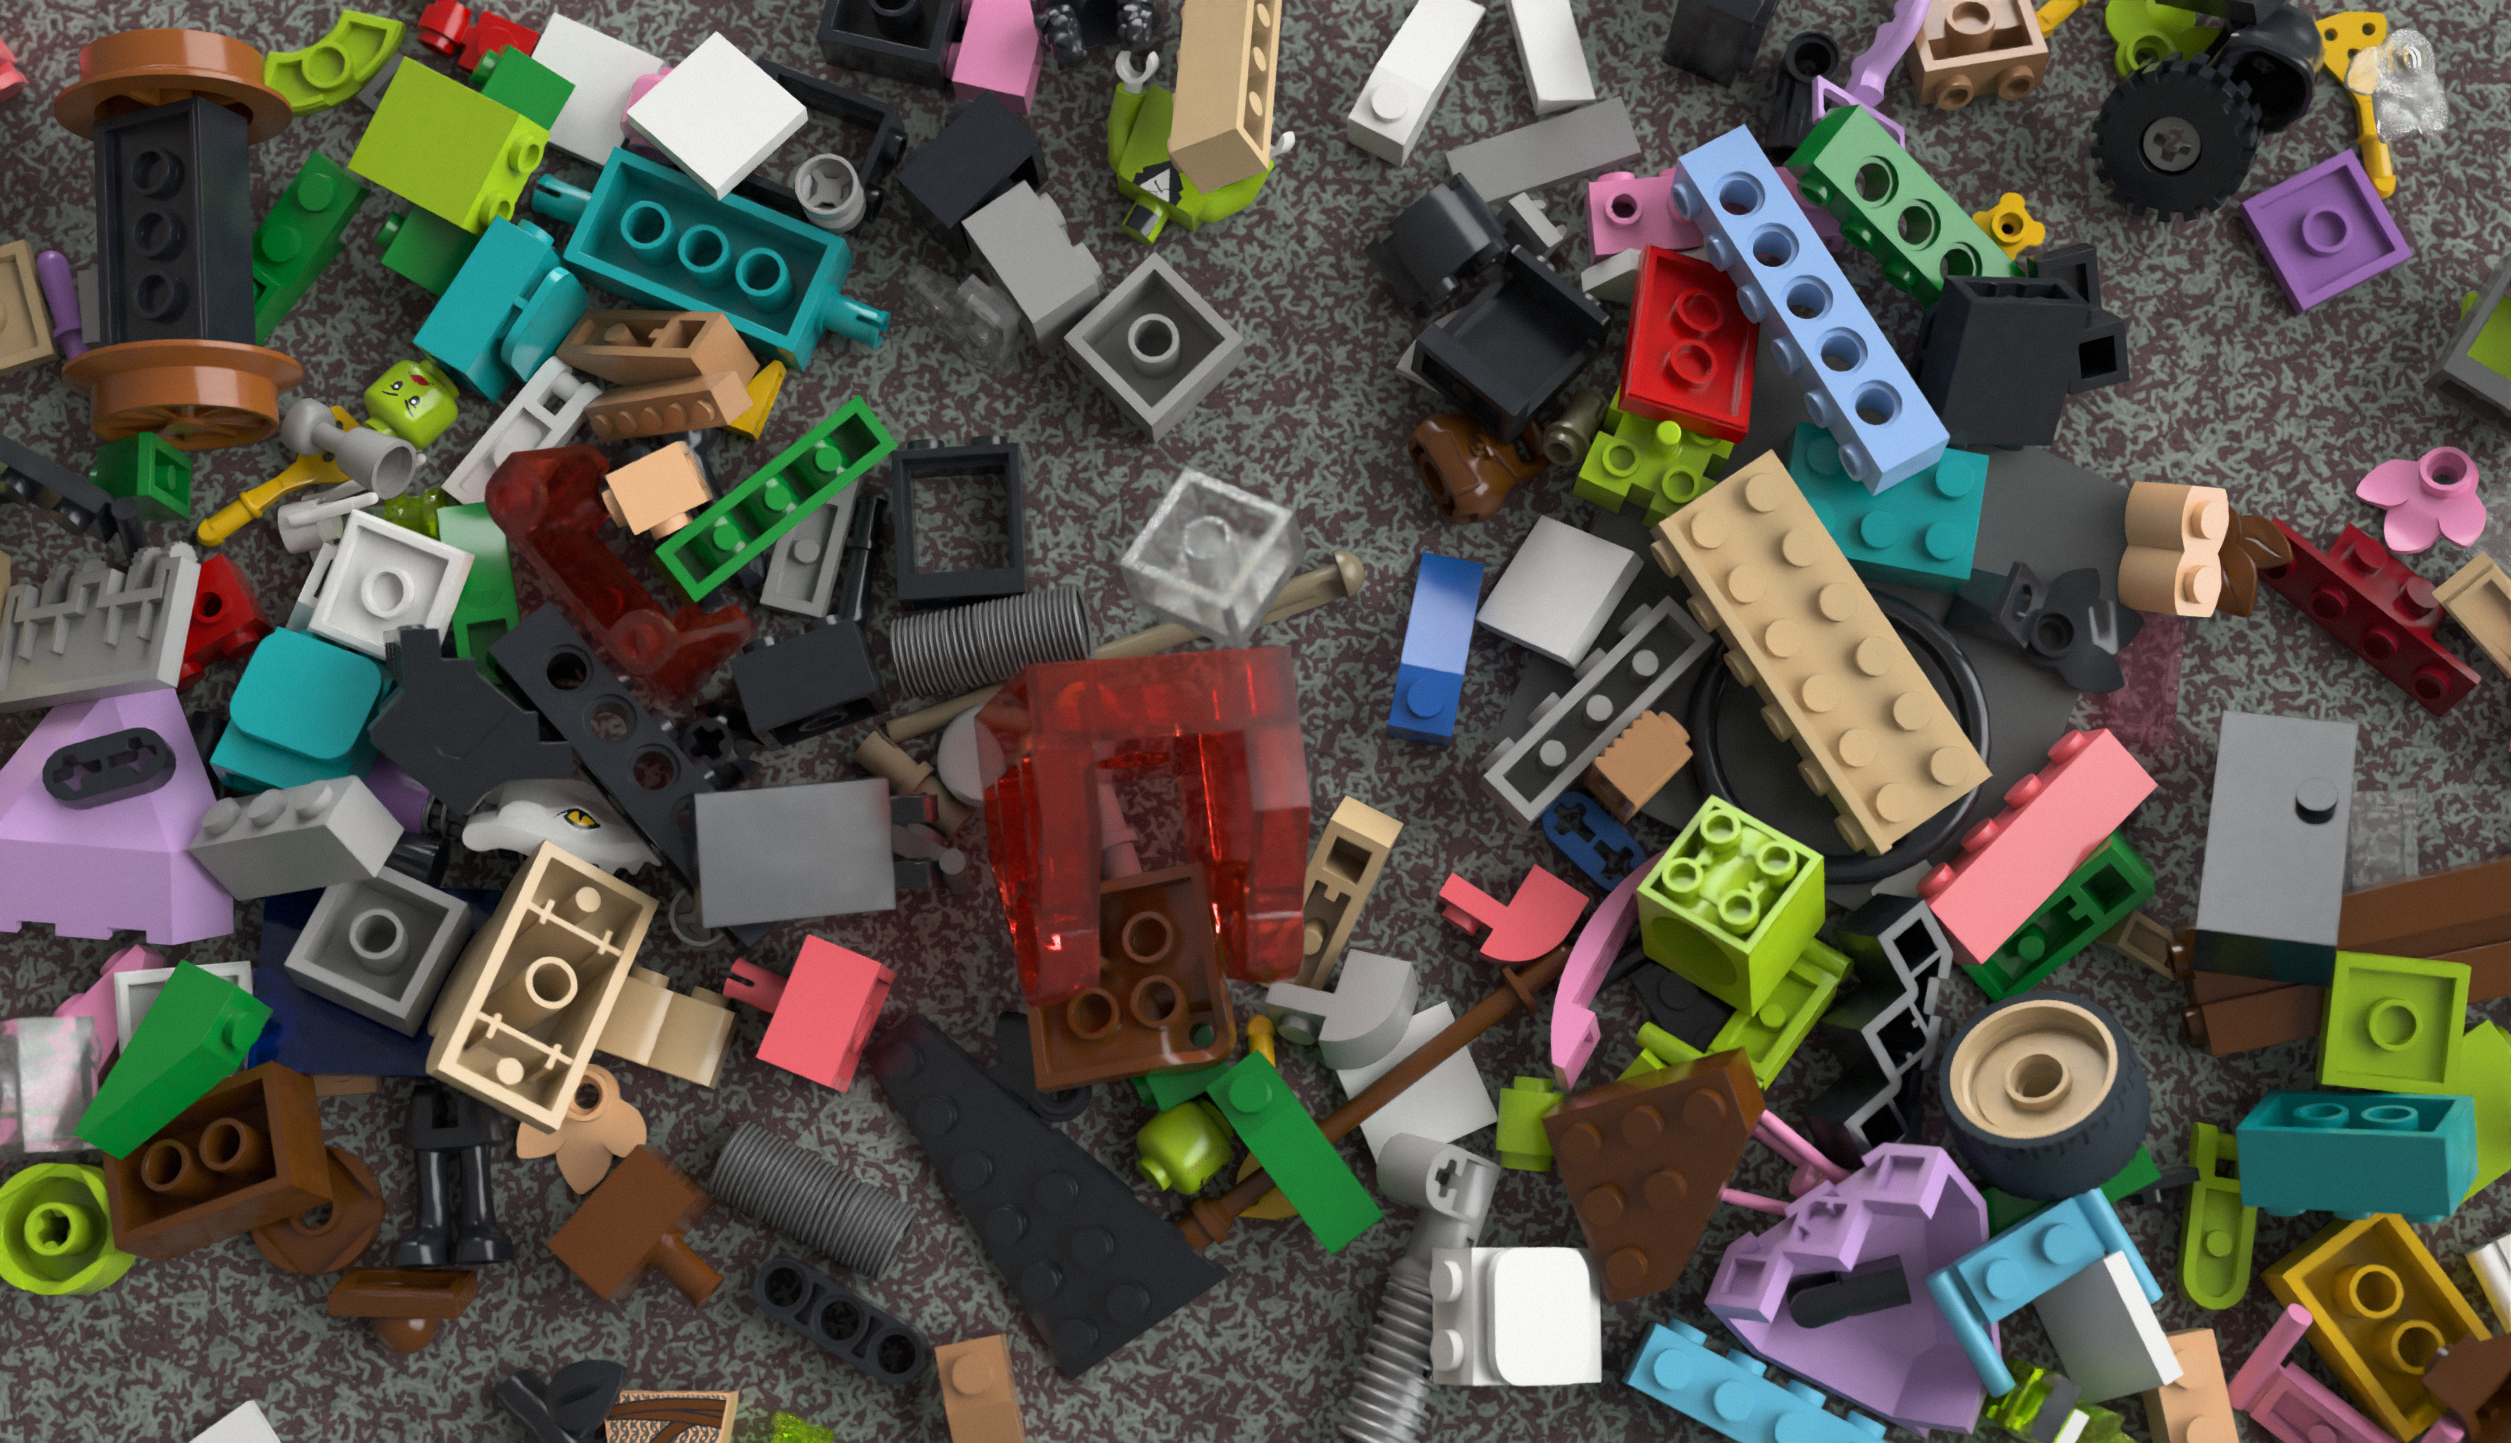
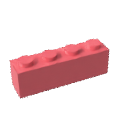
M2107 728L2079 732L2076 729L2059 739L2047 754L2052 761L2037 776L2033 773L2029 774L2012 786L2004 796V800L2008 805L1993 820L1985 818L1974 825L1960 841L1964 849L1948 865L1946 862L1936 865L1917 883L1916 889L1920 894L1916 898L1925 900L1953 951L1952 960L1956 964L1982 965L2158 786Z

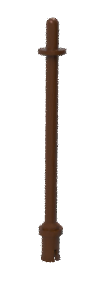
M1561 943L1517 975L1506 963L1501 966L1499 972L1505 982L1503 986L1317 1124L1332 1145L1520 1004L1533 1015L1538 1012L1540 1008L1532 995L1564 972L1573 948L1568 944ZM1261 1166L1219 1198L1208 1197L1206 1200L1201 1196L1196 1198L1189 1204L1192 1210L1176 1221L1174 1225L1187 1235L1185 1240L1200 1252L1214 1241L1220 1246L1230 1238L1228 1231L1232 1229L1233 1219L1276 1188L1277 1184Z

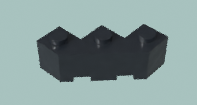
M1877 893L1832 930L1846 956L1854 959L1853 969L1861 981L1860 985L1816 1022L1845 1074L1799 1113L1823 1155L1841 1168L1857 1172L1866 1166L1861 1157L1881 1144L1911 1145L1921 1136L1925 1109L1918 1107L1924 1071L1932 1072L1942 1019L1940 1016H1934L1940 979L1949 980L1953 951L1924 899Z

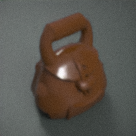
M1441 410L1440 412L1427 414L1419 422L1418 427L1412 434L1413 436L1408 441L1410 457L1427 491L1443 515L1451 523L1460 526L1486 522L1495 512H1499L1504 504L1505 496L1513 486L1541 475L1551 464V460L1543 451V432L1545 429L1538 417L1519 434L1534 459L1533 461H1520L1512 442L1506 447L1464 412L1453 413L1450 410Z

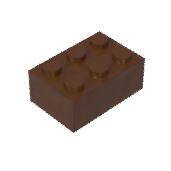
M274 1061L226 1077L122 1160L102 1151L115 1249L159 1263L333 1201L314 1078Z

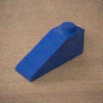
M1423 552L1386 736L1449 748L1485 564Z

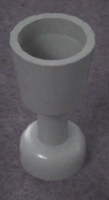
M312 398L302 399L295 403L287 412L282 422L281 439L286 448L303 456L317 455L323 450L335 454L336 465L342 473L368 491L376 493L379 498L384 500L392 499L401 494L410 484L415 474L417 453L412 443L365 427H356L346 433L336 428L335 416L331 409Z

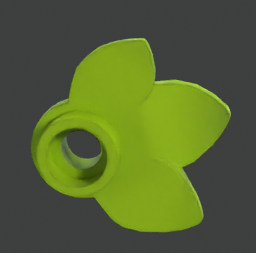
M2110 0L2105 10L2106 29L2118 47L2114 57V64L2120 79L2131 69L2133 71L2137 70L2139 65L2135 61V55L2138 53H2148L2152 57L2156 56L2157 61L2161 62L2168 52L2183 51V61H2191L2196 52L2202 54L2216 39L2220 29L2208 26H2194L2195 12L2157 4L2155 0Z

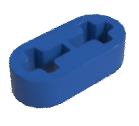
M1566 791L1541 815L1540 826L1542 834L1549 844L1595 887L1605 893L1610 894L1625 878L1617 875L1610 881L1604 877L1601 872L1605 868L1606 862L1593 849L1598 842L1614 855L1622 850L1627 851L1632 857L1627 865L1631 873L1646 862L1645 853L1638 842L1593 800L1581 792ZM1561 806L1564 810L1570 811L1575 806H1578L1584 811L1585 814L1580 823L1593 836L1588 844L1576 832L1569 831L1564 836L1556 832L1554 828L1559 821L1558 816L1553 812L1556 808Z

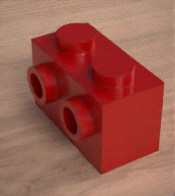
M221 553L201 564L177 688H174L176 692L189 689L202 681L206 676L203 669L225 657L231 661L252 653L261 642L259 637L274 629L239 565Z

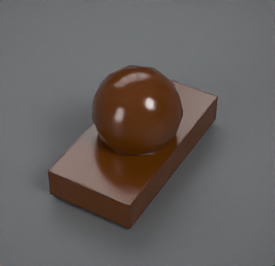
M352 1266L327 1293L329 1315L374 1317L372 1329L376 1341L388 1352L405 1356L417 1353L430 1345L436 1335L439 1319L458 1320L478 1295L477 1272H473V1270L396 1269Z

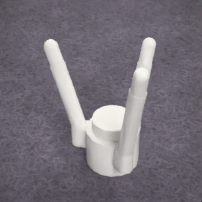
M417 453L416 467L426 462L424 454ZM350 480L324 492L302 496L300 502L282 505L278 510V525L286 549L293 555L309 551L312 562L315 563L324 542L338 548L339 545H334L333 540L342 538L343 535L341 515L351 512L352 509L359 510L360 508L377 503L378 495L374 492L349 497L366 490L354 480Z

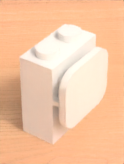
M1432 1248V1270L1429 1285L1433 1298V1337L1430 1344V1356L1433 1363V1384L1524 1386L1602 1382L1600 1278L1589 1248Z

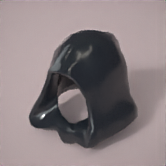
M2282 4L2258 26L2226 19L2216 39L2203 54L2210 55L2207 66L2212 69L2218 70L2222 62L2234 68L2229 79L2235 85L2244 79L2253 89L2247 101L2249 105L2259 102L2262 116L2256 126L2257 128H2263V136L2288 130L2290 124L2306 115L2316 95L2315 83L2320 76L2326 50L2323 38L2311 15L2290 4ZM2257 55L2272 62L2277 70L2264 74L2252 64L2251 57Z

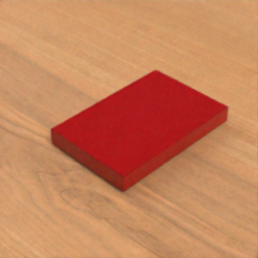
M1645 244L1638 256L1617 409L1660 422L1674 421L1681 428L1740 445L1748 433L1760 322L1752 323L1742 311L1737 299L1738 288L1726 270L1720 272L1710 262Z

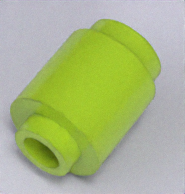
M1514 1076L1513 1088H1500L1495 1150L1501 1151V1167L1552 1172L1554 1153L1541 1119L1565 1095L1564 1093L1552 1092L1553 1079Z

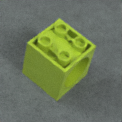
M1714 795L1709 797L1636 890L1644 955L1676 972L1678 975L1751 1018L1754 1017L1825 923L1824 856Z

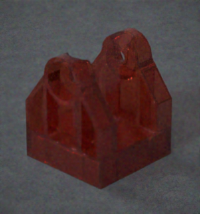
M1290 646L1026 664L973 717L990 869L1014 949L1022 993L1029 1006L1036 1008L1059 1005L1063 1001L1082 994L1084 990L1099 984L1100 946L1098 927L1103 819L1098 783L1177 777L1186 854L1190 864L1202 861L1208 868L1221 964L1225 977L1227 979L1268 984L1293 982L1300 973L1304 955L1303 902L1311 805Z

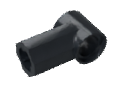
M1806 31L1793 38L1786 49L1778 70V83L1763 153L1774 158L1777 162L1785 163L1816 126L1812 123V80L1815 77H1807L1801 74L1796 69L1794 62L1799 60L1815 62L1823 72V75L1820 76L1832 84L1841 64V52L1837 43L1829 35L1820 31ZM1823 95V107L1825 112H1827L1830 98Z

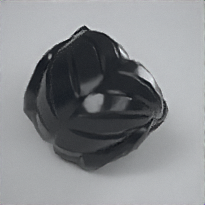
M1036 0L1040 14L1035 16L1033 20L1044 49L1052 53L1053 59L1057 63V68L1061 71L1068 67L1074 68L1079 66L1089 56L1086 50L1094 49L1105 42L1121 44L1120 48L1122 51L1133 53L1150 49L1152 31L1161 25L1162 13L1156 0Z

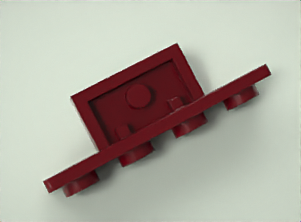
M2276 516L2271 520L2286 536L2291 545L2294 559L2292 562L2280 567L2257 569L2258 577L2437 717L2443 716L2478 685L2482 677L2430 637L2447 611L2432 595V592L2436 589L2432 583L2419 577L2387 552L2377 540L2368 537L2351 523L2336 536L2323 554Z

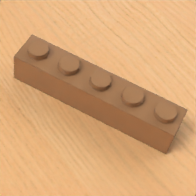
M731 370L611 388L583 409L590 420L592 430L598 435L601 442L727 426L754 404L737 371Z

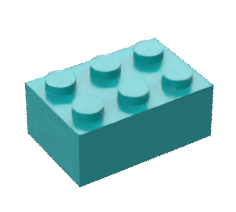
M1798 421L1787 439L1783 466L1858 577L1955 596L1970 580L1989 456L1945 448L1937 463L1872 497L1863 481H1854L1844 469L1838 454L1840 446L1828 427L1820 428L1817 424Z
M2270 1089L2236 1128L2242 1206L2265 1207V1212L2274 1216H2295L2304 1213L2308 1209L2333 1211V1216L2345 1220H2361L2370 1218L2375 1213L2402 1214L2403 1220L2411 1223H2435L2443 1220L2445 1216H2452L2479 1174L2473 1096Z

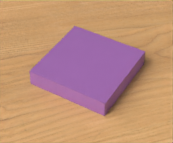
M2352 149L2242 202L2237 207L2238 212L2297 315L2408 261L2413 256Z

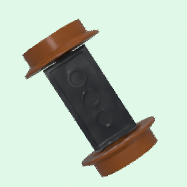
M175 28L131 30L96 39L86 45L79 54L80 81L62 90L56 96L53 105L55 119L61 126L81 138L94 142L100 348L82 353L67 361L62 367V381L72 391L90 398L91 431L95 436L108 442H114L137 432H153L179 451H202L239 447L265 440L276 434L279 430L278 397L296 389L302 383L304 374L301 364L290 356L256 346L248 146L268 141L284 132L292 122V106L285 96L265 85V66L262 55L255 48L240 40L206 31Z

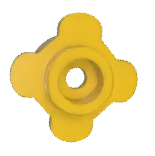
M2006 193L2000 198L1997 206L1988 212L1978 211L1971 219L2014 261L2016 255L2021 253L2026 247H2037L2043 242L2045 228L2042 223L2032 220L2024 209L2025 200L2021 195ZM2004 224L2011 225L2013 233L2005 234L2002 231V226Z

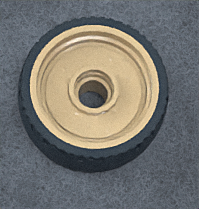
M2037 990V992L2029 991L2020 995L2015 994L2012 997L2003 998L1997 1003L1994 1002L1985 1009H1981L1978 1014L1970 1017L1969 1021L1964 1023L1961 1029L1953 1035L1952 1041H1949L1948 1048L1943 1053V1060L1940 1062V1070L1938 1072L1939 1095L1948 1128L1960 1152L1974 1171L1984 1181H1987L1990 1186L1996 1187L2002 1193L2006 1192L2010 1196H2018L2025 1200L2032 1199L2033 1201L2064 1200L2063 1198H2073L2081 1193L2083 1195L2088 1193L2089 1190L2099 1188L2101 1184H2106L2111 1181L2110 1179L2113 1176L2116 1177L2120 1174V1171L2129 1165V1161L2134 1159L2137 1150H2140L2142 1147V1141L2146 1138V1130L2149 1128L2150 1119L2149 1093L2144 1071L2133 1044L2119 1022L2095 1001L2091 1002L2088 998L2079 997V995L2074 993L2068 994L2065 991L2056 992L2055 990Z

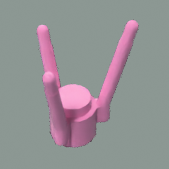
M1767 1109L1765 1110L1760 1122L1769 1131L1758 1124L1752 1135L1798 1168L1789 1185V1193L1796 1196L1797 1200L1827 1180L1833 1186H1836L1851 1176L1850 1172L1832 1163L1772 1112H1769ZM1726 1188L1721 1198V1201L1786 1218L1787 1216L1783 1209L1791 1204Z

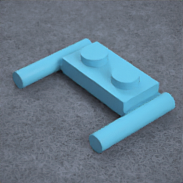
M2100 1187L2095 1190H2089L2088 1193L2083 1195L2082 1193L2078 1194L2073 1198L2067 1197L2063 1198L2064 1200L2056 1199L1955 1260L1949 1266L1931 1273L1923 1280L1993 1398L2006 1394L2015 1387L2016 1383L1983 1330L1982 1325L1987 1322L1992 1325L2105 1256V1250L2108 1254L2123 1250L2149 1305L2163 1296L2162 1291Z

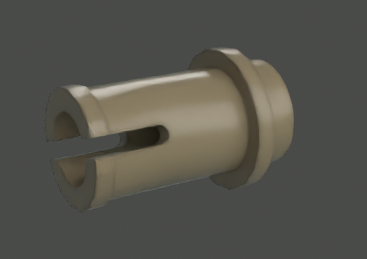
M1584 387L1577 389L1560 419L1549 423L1544 430L1543 451L1555 464L1570 467L1586 459L1591 449L1590 440L1602 421L1605 420L1610 407L1609 403L1601 406L1606 397L1599 391Z

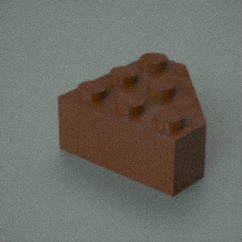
M1745 1046L1564 1095L1541 1119L1609 1304L1668 1290L1689 1264L1701 1240L1700 1238L1767 1108Z

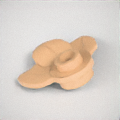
M587 1064L558 1131L547 1135L521 1121L516 1142L517 1155L519 1158L533 1159L556 1154V1160L564 1178L576 1193L582 1195L591 1191L606 1177L612 1166L614 1155L626 1158L638 1144L646 1145L647 1128L639 1110L620 1099V1088L613 1074L599 1065ZM586 1084L594 1085L599 1092L597 1104L590 1109L582 1108L577 1101L579 1089Z

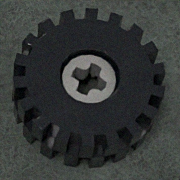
M2183 51L2168 52L2161 62L2157 61L2156 56L2144 60L2136 71L2131 69L2119 81L2100 107L2102 110L2094 120L2091 133H2096L2097 137L2090 145L2091 159L2101 158L2102 160L2101 165L2095 172L2101 184L2109 179L2114 181L2116 186L2109 195L2118 204L2128 195L2136 201L2131 210L2132 213L2143 218L2149 208L2158 210L2157 222L2171 223L2176 213H2183L2184 222L2196 220L2205 208L2211 214L2223 206L2229 195L2233 197L2258 156L2256 151L2262 143L2263 128H2257L2256 126L2262 116L2259 102L2249 105L2247 101L2253 89L2245 79L2235 85L2229 79L2234 68L2225 62H2222L2218 70L2207 66L2210 55L2196 52L2191 61H2183ZM2173 126L2180 127L2184 130L2182 140L2191 144V147L2182 146L2177 153L2173 151L2169 153V149L2166 148L2167 140L2158 134H2168Z

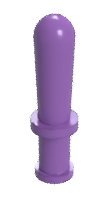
M45 251L36 261V271L57 326L52 332L54 340L57 344L63 345L67 360L69 361L75 356L91 350L83 344L80 308L68 262L57 251Z

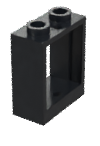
M760 56L756 65L804 106L877 133L858 176L866 196V210L862 220L853 229L844 232L858 238L864 222L873 224L880 213L885 197V189L881 188L880 185L888 166L897 168L907 148L909 135L904 132L905 127L898 108ZM755 169L732 189L734 192L808 219L795 193V189L753 174ZM823 203L826 206H834L833 204Z
M984 435L970 439V446L945 447V443L941 440L921 439L908 442L907 450H893L891 452L897 592L898 601L904 611L952 609V607L959 608L960 606L965 608L967 604L973 607L974 603L979 605L980 602L985 604L986 601H989L991 603L993 599L998 601L999 598L1002 600L1005 597L1010 599L1011 596L1016 598L1018 594L1020 596L1024 593L1029 595L1023 456L1019 444L1008 443L1007 438L1004 436ZM1005 473L1010 568L919 573L914 479Z

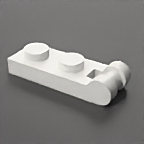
M557 356L549 358L444 482L441 488L462 505L501 499L505 518L582 424L589 421L583 408L604 392L591 382L582 384L572 376V367L564 363ZM555 394L566 402L556 416L543 407L546 401Z

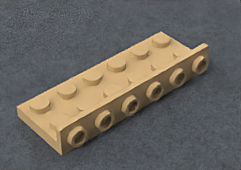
M1772 449L1650 530V533L1656 540L1655 543L1650 545L1656 561L1670 578L1679 574L1693 595L1687 600L1688 607L1693 616L1706 632L1710 633L1716 629L1730 650L1724 654V659L1729 669L1744 687L1753 684L1767 706L1760 710L1763 719L1781 742L1790 739L1803 758V761L1797 764L1800 774L1818 797L1823 796L1825 793L1828 795L1840 813V816L1834 819L1835 825L1854 851L1858 852L1863 848L1868 856L1884 854L1892 848V843L1993 776Z

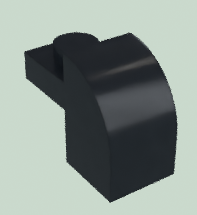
M2084 242L2026 257L2028 278L2063 279L2090 304L2066 393L2075 395L2130 381L2125 320L2102 309L2096 247Z

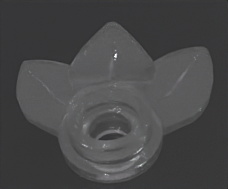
M2400 29L2386 36L2380 46L2361 49L2353 56L2346 71L2344 87L2359 95H2371L2379 142L2387 144L2409 135L2416 128L2428 140L2436 141L2442 137L2446 130L2449 119L2447 93L2434 74V51L2423 34L2414 29Z

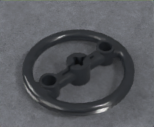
M1866 588L1893 629L1917 644L1929 655L1942 672L1955 699L1960 718V728L1988 768L1992 745L1990 712L1983 685L1969 657L1953 636L1930 615L1903 599L1879 590ZM1721 639L1702 668L1692 695L1687 725L1690 737L1688 747L1693 753L1690 761L1696 784L1705 802L1711 795H1714L1750 815L1733 793L1724 774L1718 751L1717 721L1720 702L1727 682L1732 675L1724 659V654L1730 650ZM1984 782L1899 838L1892 844V848L1882 855L1868 856L1867 853L1859 855H1829L1818 853L1824 856V883L1831 885L1862 884L1891 877L1919 864L1943 847L1964 824L1978 801Z

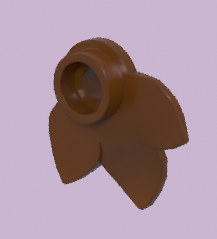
M2228 504L2229 523L2222 546L2218 551L2221 567V590L2215 607L2228 614L2245 618L2250 616L2255 602L2258 580L2257 569L2280 567L2292 562L2294 557L2290 543L2275 523L2260 515L2239 516L2237 511Z

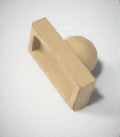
M2483 551L2435 589L2432 595L2509 679L2511 677V580Z

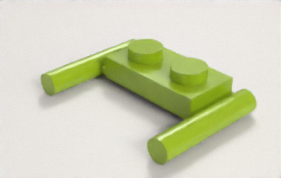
M1813 938L1754 1017L1751 1018L1737 1009L1710 1044L1705 1054L1651 1022H1646L1637 1034L1635 1043L1643 1049L1647 1047L1657 1057L1670 1065L1745 1046L1760 1090L1765 1092L1835 998L1837 986L1849 976L1854 966V959Z

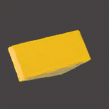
M774 360L748 383L745 389L754 405L731 424L719 426V428L758 441L787 372L782 362Z

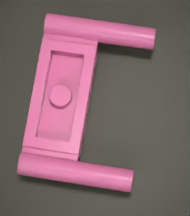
M2290 1304L2226 1387L2231 1407L2237 1410L2245 1409L2250 1413V1417L2284 1443H2399L2292 1361L2286 1368L2280 1365L2313 1321L2310 1312L2298 1304ZM2442 1416L2420 1443H2458L2463 1437L2464 1431L2457 1421L2450 1417Z

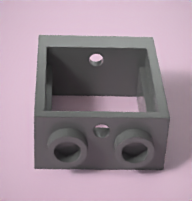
M2510 252L2494 268L2422 386L2511 440V381L2467 355L2508 287L2511 288Z

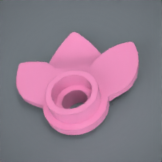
M2454 447L2435 448L2422 456L2417 462L2400 459L2389 460L2368 473L2356 489V498L2388 511L2384 520V540L2388 550L2394 554L2419 553L2432 546L2441 536L2458 547L2468 548L2477 540L2485 526L2486 508L2475 494L2479 481L2478 469L2465 452ZM2445 475L2456 483L2442 485L2434 482L2433 479L2437 476Z

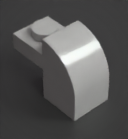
M1350 949L1334 994L1273 980L1265 1000V1005L1275 1031L1279 1032L1285 1039L1302 1045H1311L1318 1041L1327 1068L1352 1070L1379 1061L1399 1044L1409 1026L1420 991L1412 962Z

